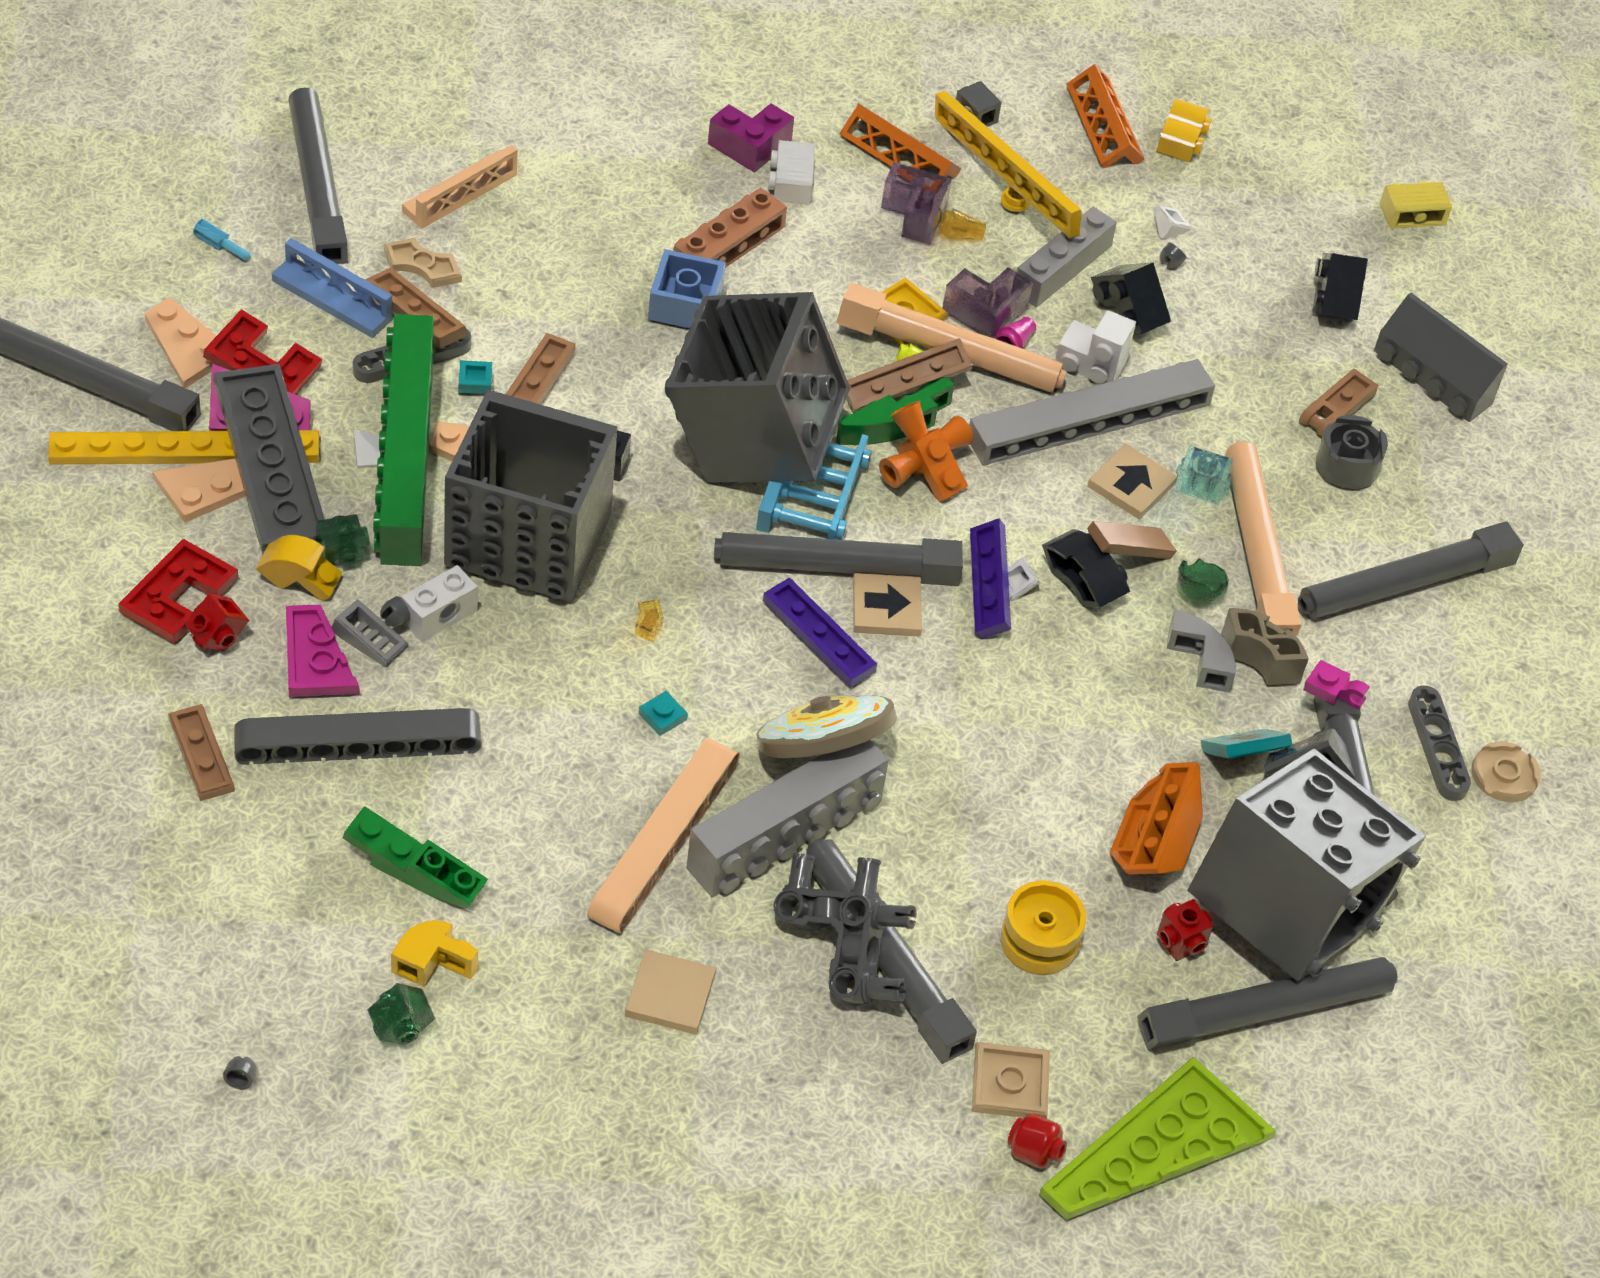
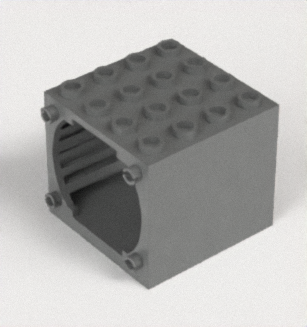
M813 292L704 296L698 310L695 311L694 320L689 332L685 335L681 351L675 358L672 372L665 382V394L673 405L676 419L681 423L686 435L687 444L691 446L696 457L698 468L701 469L706 482L720 483L800 481L801 483L804 481H815L850 390Z
M487 389L445 475L444 565L452 568L458 565L463 571L484 576L490 580H498L515 585L521 589H529L546 594L555 599L573 602L611 516L617 426Z
M1313 748L1235 799L1187 891L1296 981H1300L1308 974L1315 978L1324 967L1322 964L1368 930L1375 934L1381 928L1383 921L1378 919L1407 868L1409 867L1413 870L1421 860V857L1416 855L1426 836Z

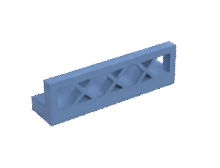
M292 238L285 242L286 261L272 273L273 282L371 338H374L392 321L391 294ZM297 255L301 256L304 262L297 259ZM322 269H324L329 274V276H327ZM348 284H350L355 291L351 290ZM373 298H375V299H377L378 301H380V302H381V306L378 305V304H376V302L373 300Z

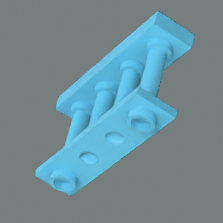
M862 434L857 450L829 443L825 455L852 462L850 471L846 473L821 466L816 478L844 485L840 497L792 484V481H769L758 510L756 530L769 533L773 522L779 523V521H784L828 533V539L843 540L847 521H844L843 518L861 468L867 469L870 462L872 450L867 449L869 436ZM789 496L833 508L836 511L831 521L783 508V504L780 503L781 498L788 499Z

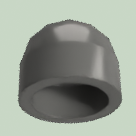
M1170 242L1162 249L1159 257L1161 264H1164L1167 260L1169 261L1166 267L1168 269H1176L1187 258L1182 250Z
M398 596L388 600L380 610V616L382 619H386L385 623L388 626L396 627L410 620L409 610L404 601Z
M236 1056L227 1064L223 1072V1079L233 1088L240 1090L248 1089L255 1079L256 1065L249 1057L241 1058Z

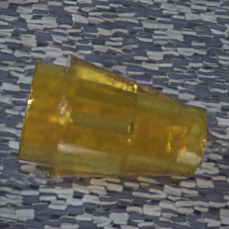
M954 208L951 211L944 210L939 225L940 234L946 235V238L982 240L986 229L985 222H981Z

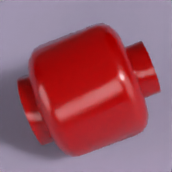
M1030 1113L1024 1118L1019 1117L1011 1127L1008 1136V1145L1011 1146L1014 1158L1039 1169H1046L1053 1161L1059 1162L1064 1156L1067 1147V1141L1063 1140L1061 1125L1034 1113Z

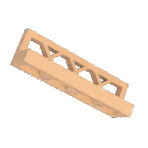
M511 145L500 152L496 151L403 203L402 212L421 229L517 176L518 150Z

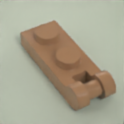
M1353 368L1308 406L1301 414L1299 422L1306 427L1312 426L1317 430V435L1323 437L1325 428L1329 423L1331 425L1336 422L1338 417L1352 415L1376 394L1379 385ZM1323 414L1327 418L1324 420L1319 415Z

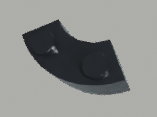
M1072 529L1042 544L1051 573L1061 578L1070 586L1083 607L1100 608L1131 592L1127 584L1128 577L1125 569L1115 562L1110 553L1102 552L1089 533Z

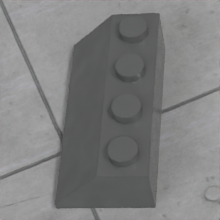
M1409 293L1381 329L1374 348V352L1382 360L1392 364L1406 378L1416 382L1430 396L1440 400L1454 414L1461 416L1468 422H1471L1493 404L1508 363L1413 293Z

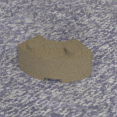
M1229 608L1221 634L1229 644L1234 659L1247 663L1257 669L1263 675L1267 685L1300 684L1309 658L1304 646L1296 635L1288 628L1284 631L1279 626L1270 622V616L1248 609Z

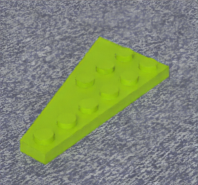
M1192 1057L1041 1187L1039 1195L1062 1217L1069 1220L1274 1138L1276 1130L1196 1058Z

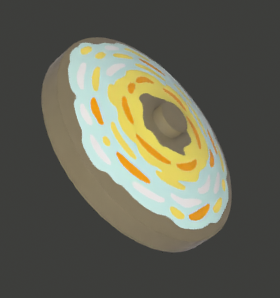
M878 695L822 696L771 719L758 730L756 736L760 751L769 757H810L843 750L871 740L890 729L895 724L897 716L893 701L887 697Z

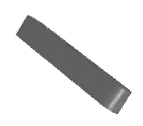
M470 708L247 718L238 721L234 726V755L236 761L243 765H249V762L252 761L253 764L286 763L285 760H289V763L321 761V758H325V761L357 759V756H361V759L393 758V755L397 757L428 756V753H432V756L464 754V751H467L468 754H473L479 751L482 746L480 717L478 712Z

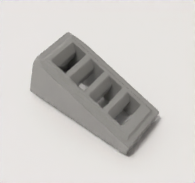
M358 599L337 616L332 625L335 635L384 667L409 644ZM357 620L360 624L355 628L352 623ZM368 627L371 631L365 636L361 632ZM377 635L383 637L376 644L371 641ZM388 642L394 644L386 653L381 650Z

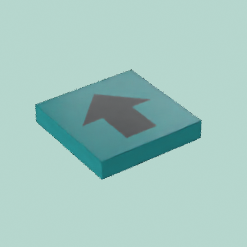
M1259 729L1201 740L1203 752L1228 759L1290 748L1292 746L1290 733L1269 729Z

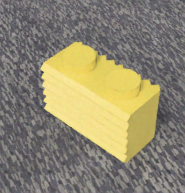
M1422 181L1417 184L1393 183L1385 185L1380 200V205L1390 229L1446 225L1452 209V203H1450L1449 195H1447L1443 182L1431 183L1429 181Z

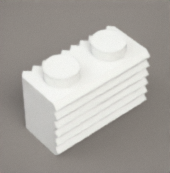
M779 140L778 150H772L770 168L776 169V172L770 171L768 189L774 190V197L780 202L810 204L815 144Z

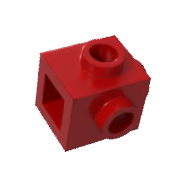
M208 593L205 599L194 609L185 626L194 635L192 639L199 647L205 650L225 651L235 643L237 636L250 620L232 598Z
M1194 899L1183 904L1174 903L1164 910L1157 936L1175 961H1179L1187 956L1196 955L1207 947L1213 929L1212 920L1205 910H1201Z

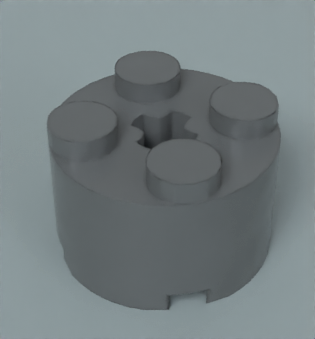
M1344 415L1338 417L1336 422L1331 425L1329 423L1325 428L1316 455V465L1322 475V479L1327 484L1348 489L1370 487L1378 476L1388 447L1387 437L1383 430L1380 428V431L1371 426L1372 421L1356 415Z

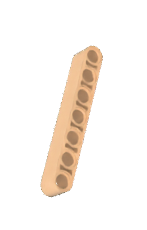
M706 738L594 896L587 912L588 918L619 934L624 931L625 928L622 926L629 924L643 903L640 900L642 898L646 899L661 877L658 874L660 872L664 873L678 853L677 846L682 847L690 835L691 828L696 826L693 823L700 821L713 802L711 797L715 798L730 777L727 774L729 772L733 773L740 753L710 738Z

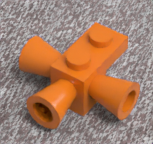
M920 401L910 403L890 415L909 440L896 447L899 454L881 459L879 462L880 473L888 485L898 488L910 476L923 473L935 498L939 502L948 499L968 486L951 450L970 445L973 442L972 429L965 419L960 416H954L941 429L937 428L927 431Z

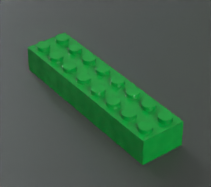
M394 314L393 327H387L386 347L392 348H387V352H385L384 371L390 373H386L385 378H383V398L388 399H384V403L381 405V424L383 425L382 431L379 433L380 458L377 460L378 485H376L375 489L376 512H374L373 517L374 552H380V565L421 566L434 362V316Z

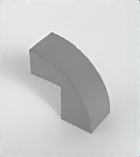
M1174 609L1169 626L1166 649L1199 655L1196 687L1230 693L1236 674V665L1229 644L1213 626L1203 619Z

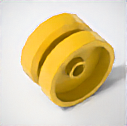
M1052 881L1028 882L1016 889L1009 899L1001 930L1000 942L1004 954L1015 966L1028 973L1047 975L1058 973L1070 966L1078 953L1080 940L1086 924L1087 914L1082 900L1073 890Z

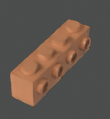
M760 187L753 193L745 195L729 209H724L708 223L700 225L696 231L687 237L679 239L674 245L673 251L726 262V268L785 228L787 206Z

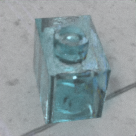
M1190 445L1186 457L1181 459L1182 463L1178 465L1176 470L1179 479L1175 492L1219 505L1223 491L1229 490L1231 484L1229 477H1231L1230 468L1233 459Z

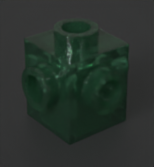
M357 514L339 515L317 521L315 541L325 547L321 555L334 566L351 565L364 561L365 547L369 546V534L366 526L361 527Z
M396 983L391 989L383 992L379 999L367 1009L373 1023V1030L379 1039L400 1045L409 1044L416 1040L419 1033L435 1020L423 989Z

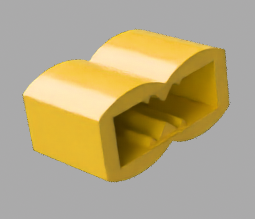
M1175 98L1162 130L1156 152L1187 162L1191 161L1193 154L1199 156L1204 142V138L1200 136H1207L1212 119L1207 118L1209 109Z

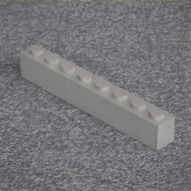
M1199 359L1179 362L1169 367L1153 369L1130 377H1122L1119 380L1104 384H1095L1073 392L1068 391L1062 395L1038 399L1016 407L1011 406L989 414H980L970 418L969 426L973 432V442L970 445L982 466L1210 406L1215 384Z

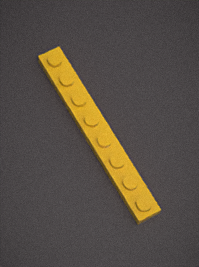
M942 91L935 94V118L945 129L1068 238L1080 235L1082 212L1077 204L1072 202L1060 189L1056 188L1043 174L1032 167L948 92Z
M299 430L308 463H319V430ZM228 431L50 432L49 465L202 464L235 459Z

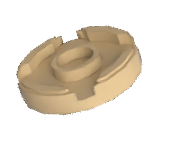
M1502 741L1488 743L1482 747L1481 751L1477 752L1472 762V777L1476 785L1486 795L1498 801L1509 803L1524 801L1534 794L1541 780V769L1535 757L1530 753L1527 755L1521 751L1522 747L1514 743Z

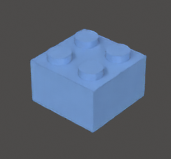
M664 249L650 291L648 319L690 328L694 320L695 311L698 310L703 297L722 294L726 262Z

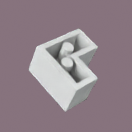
M1109 310L1106 311L1096 329L1073 320L1058 345L1055 360L1063 363L1062 368L1064 370L1088 377L1095 383L1104 384L1115 381L1127 362L1136 321Z

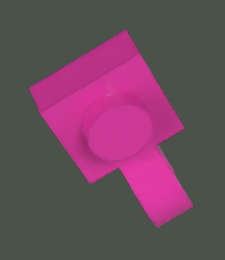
M1320 660L1305 681L1303 690L1333 705L1339 698L1350 706L1360 709L1366 701L1364 695L1370 686L1359 680L1349 682L1350 673Z

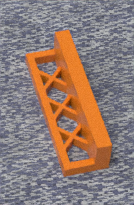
M1093 64L1066 83L1100 164L1104 168L1109 167L1124 156L1133 164H1138L1145 159L1109 77L1096 64ZM1090 80L1086 94L1079 93L1077 88ZM1092 101L1099 102L1095 114L1087 113ZM1100 121L1108 122L1104 134L1096 133ZM1109 142H1117L1118 148L1106 156L1105 151Z
M859 103L839 133L934 195L938 192L948 175L955 178L961 168ZM860 118L867 123L869 135L856 138L850 133ZM873 127L880 132L874 133ZM888 136L892 149L878 152L875 139ZM870 140L871 147L864 142ZM897 143L902 145V147L897 148ZM913 152L915 165L900 166L899 153ZM893 155L894 161L889 159L888 156ZM920 157L926 160V162L921 163ZM935 166L940 169L932 185L924 181L922 168ZM916 170L917 176L911 173V171Z

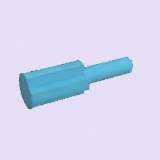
M201 219L196 223L193 230L195 236L218 250L227 249L244 261L250 259L251 254L228 240L230 236L228 233L205 219Z

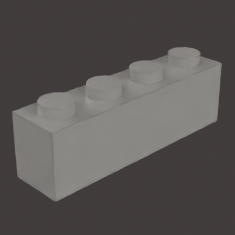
M1094 206L1082 215L1080 235L1068 238L1063 232L1059 233L1017 267L1012 292L1035 308L1040 306L1112 246L1117 221Z

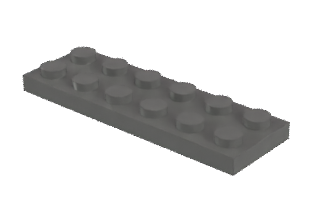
M280 364L214 373V385L261 551H265L271 542L286 535H299L316 542L327 541L328 529Z

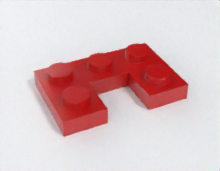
M242 309L204 349V358L228 370L280 364L287 392L297 394L321 367L323 360L296 342L278 362L256 350L254 347L267 334L268 325Z
M182 539L118 603L119 612L175 644L189 630L185 623L191 617L193 611L174 600L189 584L207 594L221 596L239 578L238 569L191 542Z

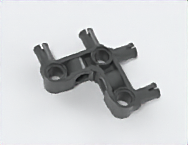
M793 853L789 883L784 886L782 892L775 898L773 904L774 912L780 920L800 929L820 931L821 928L835 929L838 932L835 958L831 959L829 969V989L831 994L855 1006L868 1004L874 999L902 1002L905 994L899 993L898 990H906L905 980L903 978L894 979L876 976L883 928L888 926L913 929L916 921L910 920L909 917H917L915 906L887 905L885 901H882L879 893L876 892L881 861L878 859L867 858L866 861L864 857L858 858L855 886L850 892L810 888L815 856L802 853L800 856L798 853ZM799 902V909L792 916L793 907ZM866 907L864 917L858 921L859 911ZM855 979L854 989L847 993L849 982Z

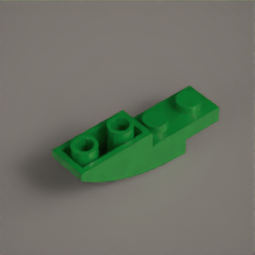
M946 376L937 382L927 384L922 390L912 395L904 396L899 402H896L890 395L878 401L874 400L863 409L853 414H847L839 421L836 442L839 445L857 446L862 434L869 436L867 445L890 442L907 437L890 415L915 401H920L928 429L935 425L937 411L951 404L955 384Z
M365 806L344 831L342 837L372 857L371 866L435 899L456 906L468 908L488 881V878L427 839L424 844L420 843Z

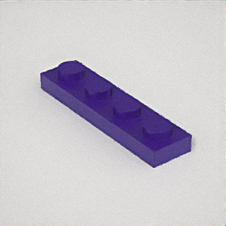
M1000 518L970 528L975 633L980 639L1011 630L1005 524Z
M790 577L764 592L763 602L850 688L876 672L877 663Z

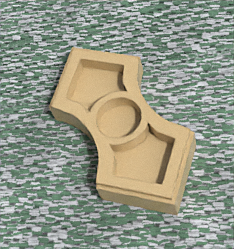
M415 238L383 244L384 253L390 268L395 271L417 274L423 277L430 284L431 288L462 282V274L452 253L429 251L420 246Z

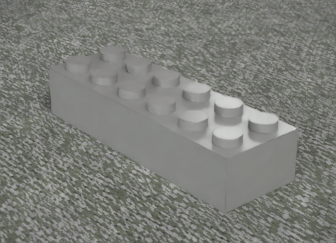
M871 740L814 758L691 828L686 869L711 898L722 892L724 894L732 892L747 877L761 875L770 864L778 859H789L802 845L808 842L811 844L821 839L828 830L835 826L841 828L847 825L857 813L863 810L871 811L877 807L882 800L889 760Z

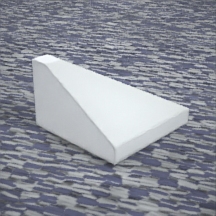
M1156 206L1154 208L1158 234L1161 240L1174 237L1192 229L1177 209L1164 206Z
M354 430L357 468H377V460L380 458L379 436L361 430Z
M1024 557L1008 567L1009 597L1012 601L1017 600L1040 583L1035 572Z

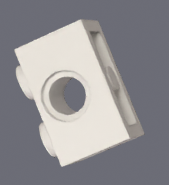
M456 565L401 596L410 613V620L404 624L421 642H424L477 611L478 586Z

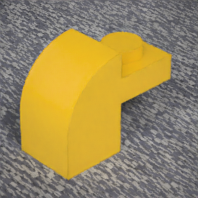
M299 535L282 536L268 544L256 567L258 572L278 588L284 589L297 581L319 600L323 601L331 597L343 573L321 555L325 548L324 546L312 539Z
M439 920L425 921L407 930L392 951L391 973L422 987L426 985L438 965L472 979L478 969V949L465 940L453 939V924Z

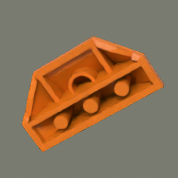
M1197 762L1166 763L1159 770L1160 774L1148 781L1130 800L1110 850L1112 858L1127 874H1161L1184 869L1203 817L1200 766Z

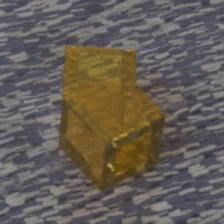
M657 599L638 602V620L635 624V636L655 642L663 628L664 615L660 601Z

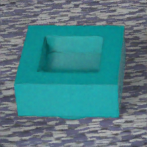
M460 360L458 393L486 394L487 389L491 390L492 362Z
M667 690L639 706V715L659 736L685 722L688 717L686 710Z

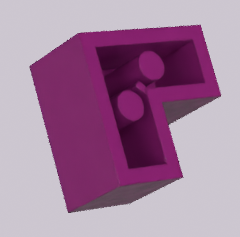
M772 103L753 118L728 104L710 119L708 145L755 173L771 160L772 150H778L779 140L792 141L795 117Z

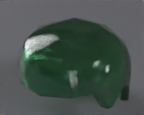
M1199 558L1192 565H1188L1187 561L1183 560L1178 568L1177 582L1179 589L1191 602L1200 604L1211 603L1222 598L1227 592L1229 579L1225 570L1216 564L1205 563Z

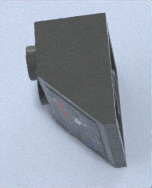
M1334 728L1319 731L1312 737L1292 744L1290 748L1270 753L1264 765L1265 772L1270 777L1314 748L1352 779L1355 778L1346 744Z

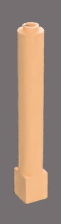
M852 282L843 297L836 321L839 325L871 336L875 330L926 349H931L960 338L972 365L1053 393L1055 387L1061 389L1067 371L1062 369V362L885 301L887 294Z
M1236 442L1226 450L1225 457L1258 605L1256 612L1270 616V622L1279 626L1284 631L1288 628L1297 637L1301 621L1294 593H1289L1257 448L1249 442Z

